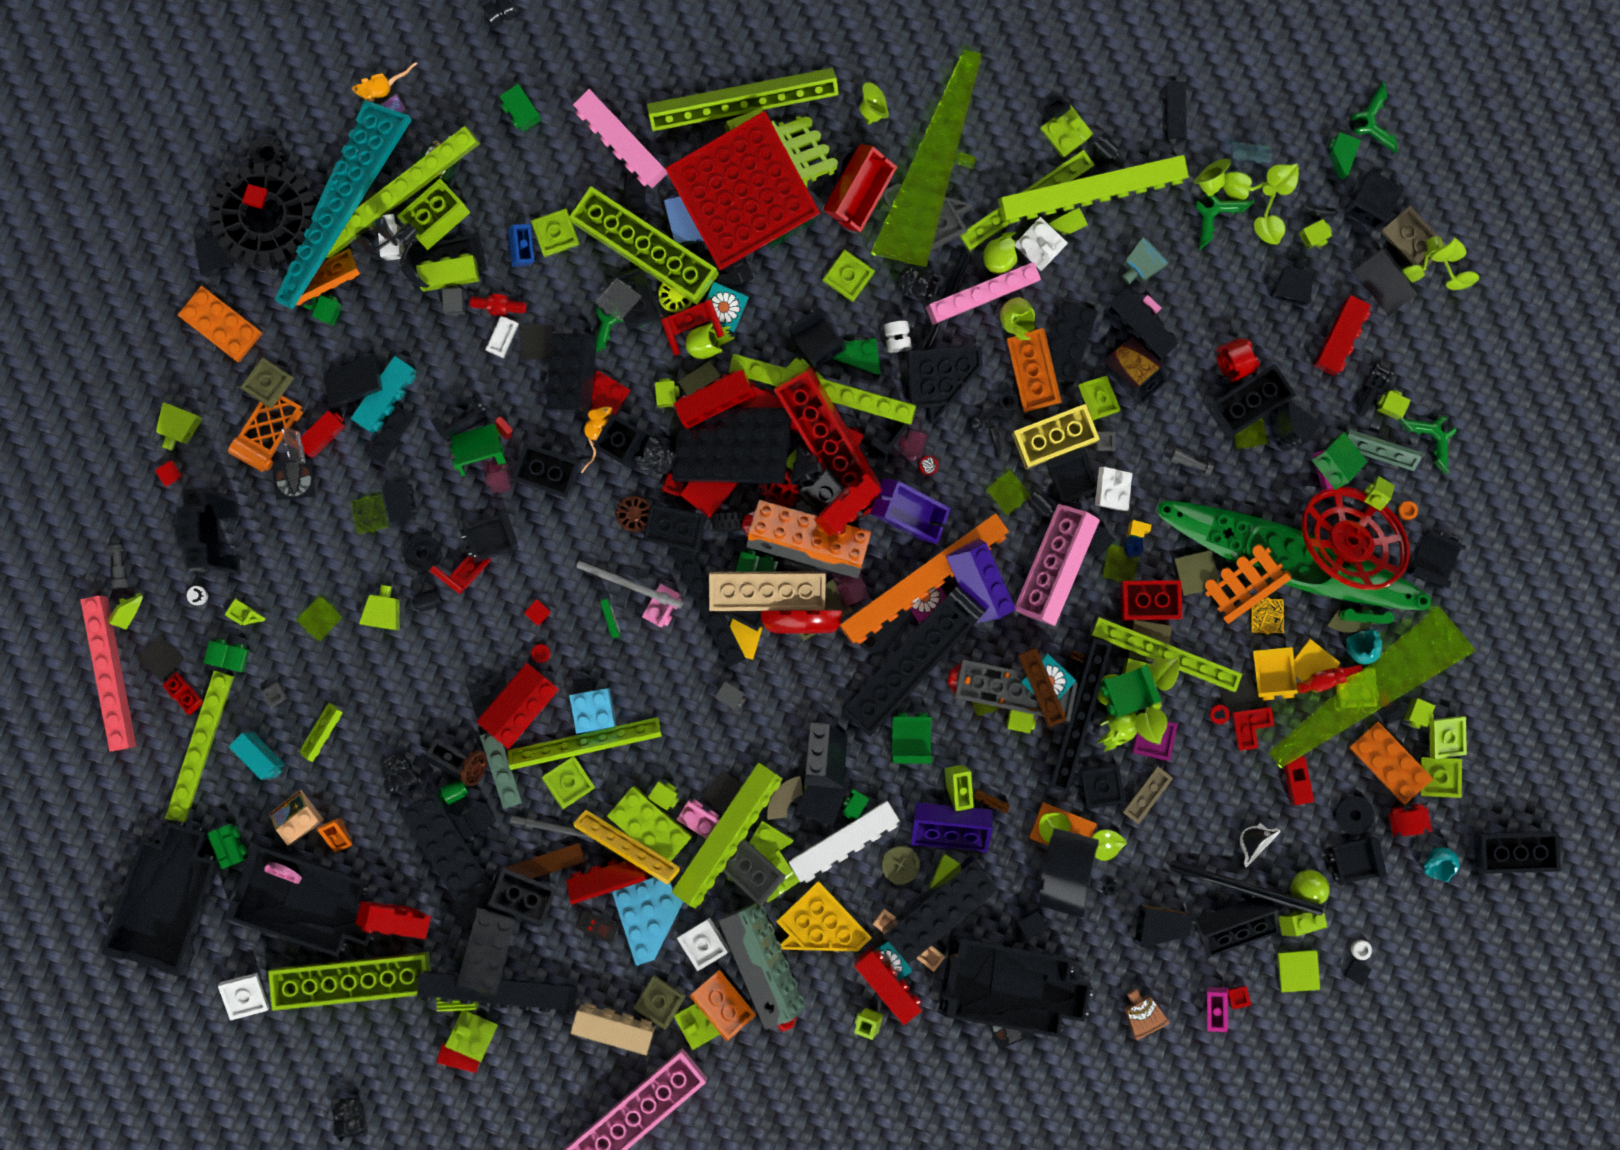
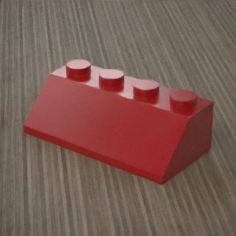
M526 662L476 722L509 749L559 689Z
M618 859L607 862L608 866L600 868V865L588 868L589 872L583 874L581 871L570 874L571 878L566 880L570 903L572 905L645 881L649 877L648 872L627 859L620 862Z

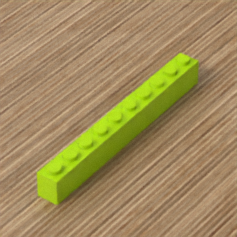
M828 68L649 103L647 106L652 131L749 113L760 108L765 110L836 96L839 93L834 69Z
M464 126L354 211L326 258L333 257L354 241L356 236L362 235L373 226L372 222L375 219L388 215L481 143L472 131Z
M1181 155L1001 197L998 199L1002 222L1008 221L1011 224L1019 222L1020 218L1025 216L1027 220L1037 218L1038 213L1045 212V215L1057 213L1056 209L1063 208V211L1075 209L1074 205L1081 204L1084 207L1092 205V201L1098 199L1100 203L1109 201L1111 196L1115 195L1118 198L1127 197L1129 192L1136 191V194L1147 192L1149 187H1154V190L1165 188L1166 183H1172V186L1182 184L1183 179L1189 178L1185 156Z

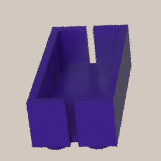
M883 478L880 485L882 491L878 494L880 497L875 499L870 515L922 541L938 544L943 527L930 525L929 521L945 524L951 508L900 481Z

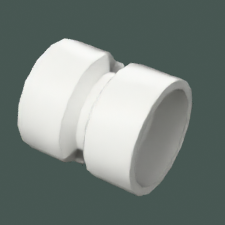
M896 321L884 325L885 336L888 337L886 341L887 352L895 353L912 349L911 338L907 336L910 332L908 321Z

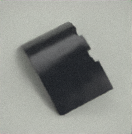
M1054 828L1047 850L1050 852L1048 864H1044L1041 877L1045 880L1042 888H1040L1039 906L1084 918L1087 889L1099 845L1098 839Z

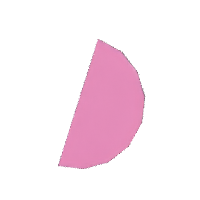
M267 862L264 867L265 872L299 884L302 879L295 871L275 862Z

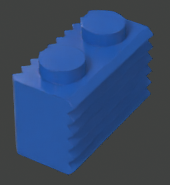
M530 224L512 225L508 228L512 267L529 266L535 261L533 259V241L531 240L533 237L531 236L532 229H530Z

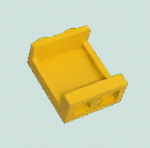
M1293 647L1253 651L1258 697H1262L1263 700H1274V696L1282 695V699L1294 698V694H1298L1296 686Z

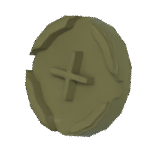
M904 845L894 846L884 854L882 870L885 877L891 882L907 884L917 876L920 870V860L911 848Z

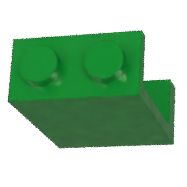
M495 423L451 436L452 444L449 446L452 455L455 456L452 462L455 470L458 469L461 476H465L464 465L495 456L498 465L506 464L501 435Z
M1345 432L1331 439L1327 443L1329 447L1312 459L1335 490L1349 483L1368 462Z
M1148 664L1137 670L1110 679L1106 678L1102 680L1100 685V691L1103 696H1106L1108 701V712L1110 715H1113L1114 719L1161 702Z
M897 713V716H893L892 763L932 764V717H928V713H916V717H908V713Z

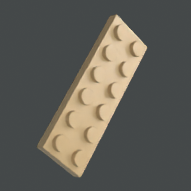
M825 571L709 572V611L825 610L826 573Z

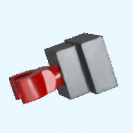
M1384 691L1376 694L1378 703L1383 707L1378 713L1385 726L1404 716L1401 708H1398L1396 703L1389 704Z

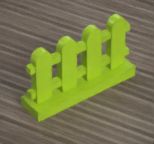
M798 116L795 121L790 123H779L778 127L772 121L806 187L808 180L814 182L821 175L826 173L829 175L834 174L838 161L835 158L826 159V156L829 155V146L826 144L818 146L817 143L821 140V133L816 130L809 131L812 127V119L810 117L801 118ZM800 132H803V133H804L803 135L797 136V137H795V138H792V137H791V135H794V134H797V133H800ZM810 145L812 146L811 149L805 150L803 152L799 150ZM820 159L821 162L809 166L808 163Z

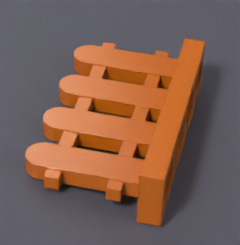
M1255 545L1253 547L1254 558L1248 560L1247 557L1240 556L1237 559V566L1239 567L1233 572L1228 567L1223 568L1221 571L1222 581L1219 583L1214 579L1206 581L1205 587L1208 591L1205 594L1208 597L1212 595L1220 605L1217 609L1219 612H1225L1223 618L1227 624L1292 579L1287 569L1285 571L1281 570L1283 568L1281 562L1277 565L1269 555L1271 552L1269 547L1265 549L1262 545ZM1257 561L1267 571L1262 576L1253 566ZM1242 572L1251 582L1247 587L1237 577ZM1272 577V580L1266 583L1265 580ZM1225 584H1228L1235 593L1232 598H1229L1221 588ZM1255 588L1257 590L1254 593L1250 594V591ZM1239 599L1241 602L1235 606L1234 602Z

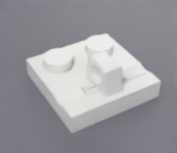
M1040 217L1015 243V247L1042 271L1068 243Z
M1099 467L1095 505L1128 511L1132 473Z
M710 918L677 938L697 971L730 951L721 933L716 929Z
M258 973L219 983L218 988L230 1020L269 1010V1004Z

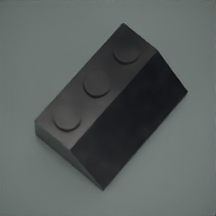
M810 724L804 785L843 789L848 735L830 724Z

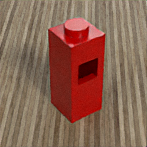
M328 410L295 443L297 445L300 443L301 449L309 457L314 458L346 427L342 423L344 419L337 412L333 414Z
M1298 753L1287 754V758L1281 760L1290 804L1296 806L1314 802L1305 756H1299Z

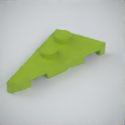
M762 820L749 843L766 857L775 850H782L792 844L794 840Z

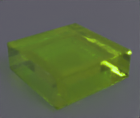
M958 152L955 164L973 169L976 157Z

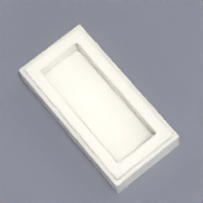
M500 316L486 351L504 358L519 323Z

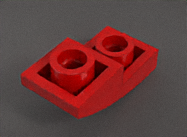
M177 672L162 685L171 698L175 699L188 715H191L204 702L190 684Z
M441 1044L436 1063L477 1073L479 1061L445 1047L446 1044Z

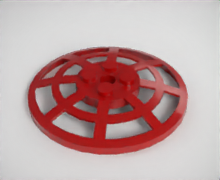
M1340 487L1335 490L1331 488L1316 494L1306 505L1301 520L1303 540L1314 561L1337 581L1357 589H1382L1397 581L1405 572L1409 563L1410 547L1407 534L1396 515L1386 505L1381 511L1370 505L1365 513L1353 508L1343 507L1342 496L1364 502L1366 493L1358 489ZM1334 496L1335 507L1326 510L1321 515L1313 507L1320 500ZM1376 510L1388 521L1396 535L1385 537L1380 527L1371 519ZM1308 513L1316 520L1314 528L1315 539L1309 538ZM1337 514L1339 522L1332 527L1325 518ZM1345 514L1358 517L1360 521L1357 523L1346 520ZM1367 524L1374 530L1378 538H1372L1369 531L1365 528ZM1321 526L1329 532L1328 540H1320ZM1348 539L1352 540L1354 542V545H1352L1348 541ZM1399 542L1400 563L1398 567L1387 563L1389 557L1388 544ZM1381 545V559L1372 555L1374 546ZM1313 546L1318 547L1322 556L1332 565L1331 568L1319 557ZM1324 548L1332 549L1337 555L1335 561L1328 556ZM1368 560L1377 565V567L1365 572L1361 563ZM1343 562L1354 564L1357 572L1341 567ZM1382 569L1394 573L1390 579L1381 584L1373 585L1369 577L1376 575ZM1340 571L1349 576L1359 577L1362 579L1364 584L1357 583L1347 578H1344L1343 576L1339 575L1338 572Z

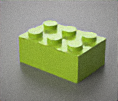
M439 179L397 217L404 225L409 223L417 230L418 235L415 237L429 250L470 214V211L451 189Z

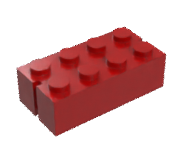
M859 144L825 204L823 211L833 219H837V222L847 230L861 233L895 173L897 166L884 157L875 147Z

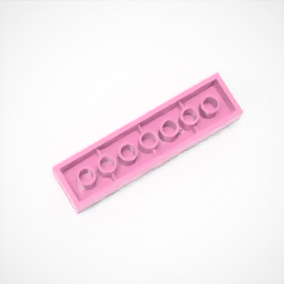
M683 1048L680 1049L563 1150L629 1149L706 1083L707 1077Z

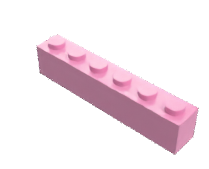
M590 89L573 104L577 109L575 113L583 121L585 119L588 120L589 124L587 126L595 134L599 132L602 135L600 140L607 147L611 145L614 148L613 154L619 160L623 158L627 162L625 166L631 173L636 171L639 175L637 179L644 186L648 184L653 188L668 174L665 168Z
M1032 262L929 304L925 308L932 325L1035 284L1041 278L1035 263Z

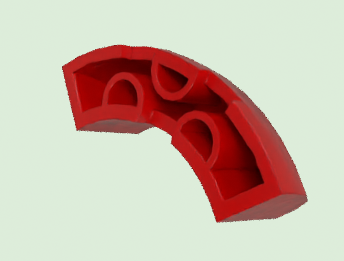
M842 610L761 611L763 625L768 631L776 634L833 633L839 628L842 617Z

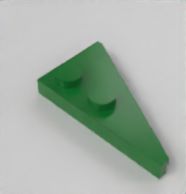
M876 338L845 342L846 350L832 358L837 362L854 366L857 369L871 372L874 375H881Z

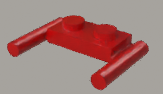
M712 299L661 319L674 356L681 354L674 335L711 321L713 323L717 338L725 336Z
M467 556L450 577L435 565L430 569V572L458 594H461L490 563L491 558L475 563L473 557L469 558Z

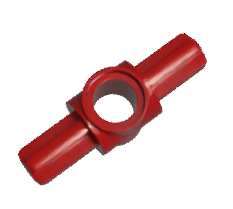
M491 294L488 298L472 296L470 299L471 308L487 309V312L494 316H506L508 312L524 314L527 309L525 302L509 301L508 296L501 294Z

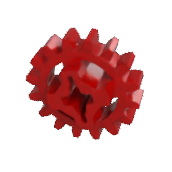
M791 470L786 472L785 484L771 485L765 483L760 485V488L764 489L761 495L766 496L765 502L770 501L772 504L789 508V506L795 505L794 501L800 499L797 495L800 490L797 488L799 485L790 484Z

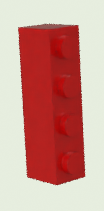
M1352 295L1344 300L1313 364L1314 367L1333 376L1343 371L1346 366L1344 360L1347 355L1349 356L1354 349L1352 344L1355 338L1358 339L1363 329L1360 327L1363 321L1366 322L1371 314L1369 311L1371 304Z
M736 370L724 379H717L711 385L699 388L689 396L679 398L673 404L681 423L688 429L755 396V392L746 373L743 370Z
M871 947L854 961V967L901 1023L905 1025L922 1011V1001L916 994H911L908 990L910 987L904 979L899 980L896 976L897 971L891 964L887 965L884 962V955L879 950L875 951Z

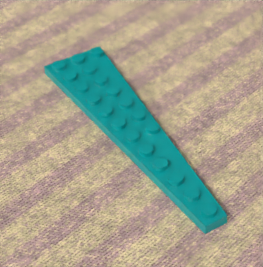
M364 100L356 118L357 124L348 135L350 137L348 144L343 146L341 151L343 155L340 161L336 162L333 173L330 175L311 217L312 224L304 233L305 239L302 246L299 245L296 252L298 255L295 261L291 262L287 275L284 277L274 299L278 304L294 309L412 121L409 115Z

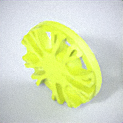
M662 283L658 297L660 304L665 310L671 313H679L692 305L693 302L691 301L687 305L683 303L682 300L685 297ZM665 286L670 289L669 292L664 289ZM662 293H667L668 296L662 298ZM670 299V302L665 305L664 302ZM680 302L683 307L682 309H679L678 303ZM671 303H676L675 310L669 308Z

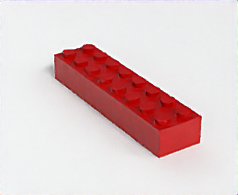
M810 366L778 384L774 391L811 453L817 456L818 462L822 463L823 470L828 467L844 487L867 473L880 488V482L812 367ZM879 495L870 501L871 503L863 509L865 512L857 519L871 512L874 501L880 497Z

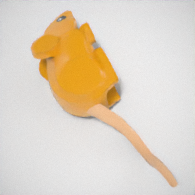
M418 63L412 64L405 72L392 77L390 80L383 73L371 76L370 80L367 78L361 79L362 84L353 86L352 90L358 96L373 102L375 98L386 96L390 92V86L394 81L409 73L413 66Z
M611 407L591 410L588 413L590 419L584 426V433L589 439L593 455L583 467L581 473L593 462L597 452L596 448L593 447V440H597L606 425L608 417L612 412Z

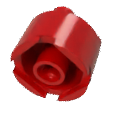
M1238 338L1216 349V352L1219 351V356L1216 357L1218 366L1225 377L1229 376L1231 378L1230 382H1235L1255 373L1256 368L1260 366L1258 358L1254 356L1249 339Z
M1423 803L1412 804L1411 808L1404 809L1403 806L1392 807V812L1388 813L1393 837H1397L1396 833H1401L1402 836L1425 833L1424 829L1427 828L1429 832L1432 831L1428 807H1424Z

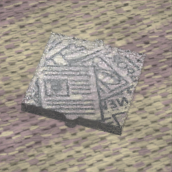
M616 278L598 298L596 304L604 309L606 314H611L621 321L639 301L641 295L631 289L630 285L627 286Z
M283 428L282 432L288 458L299 463H306L299 432Z

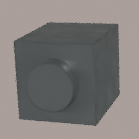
M448 286V289H442L443 312L446 315H466L465 292L462 288H459V286Z
M726 681L715 696L716 699L733 710L736 707L740 709L746 700L743 697L745 693Z

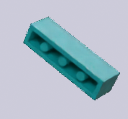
M394 356L380 376L383 390L366 396L350 419L373 434L375 431L378 432L383 426L382 421L386 415L389 416L395 408L393 405L405 395V389L408 384L411 385L415 381L417 371Z

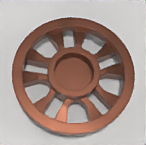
M638 496L625 498L617 507L616 517L618 523L630 532H638L645 529L647 522H642L641 517H648L649 513L642 514V511H650L649 503ZM635 499L638 500L637 506H634ZM631 500L632 506L628 507L625 502ZM641 502L646 504V507L643 509L639 508ZM621 507H626L628 509L627 512L622 510ZM620 513H626V517L620 519ZM628 518L629 521L624 525L623 522ZM637 521H640L642 527H638ZM631 522L635 523V529L628 528Z
M478 750L468 754V758H465V761H463L465 763L463 769H460L459 774L462 775L460 781L468 786L477 784L487 767L486 754Z

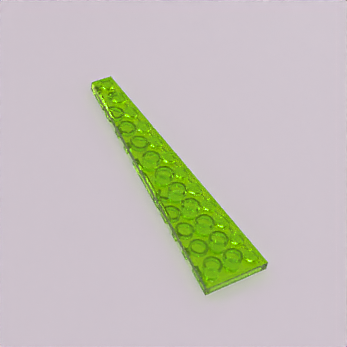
M963 50L871 251L872 255L927 267L981 63L982 53Z
M1438 606L1383 652L1378 660L1369 664L1267 753L1280 768L1284 767L1474 653L1476 649Z

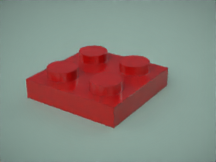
M597 370L594 375L591 410L611 407V414L616 415L631 390Z

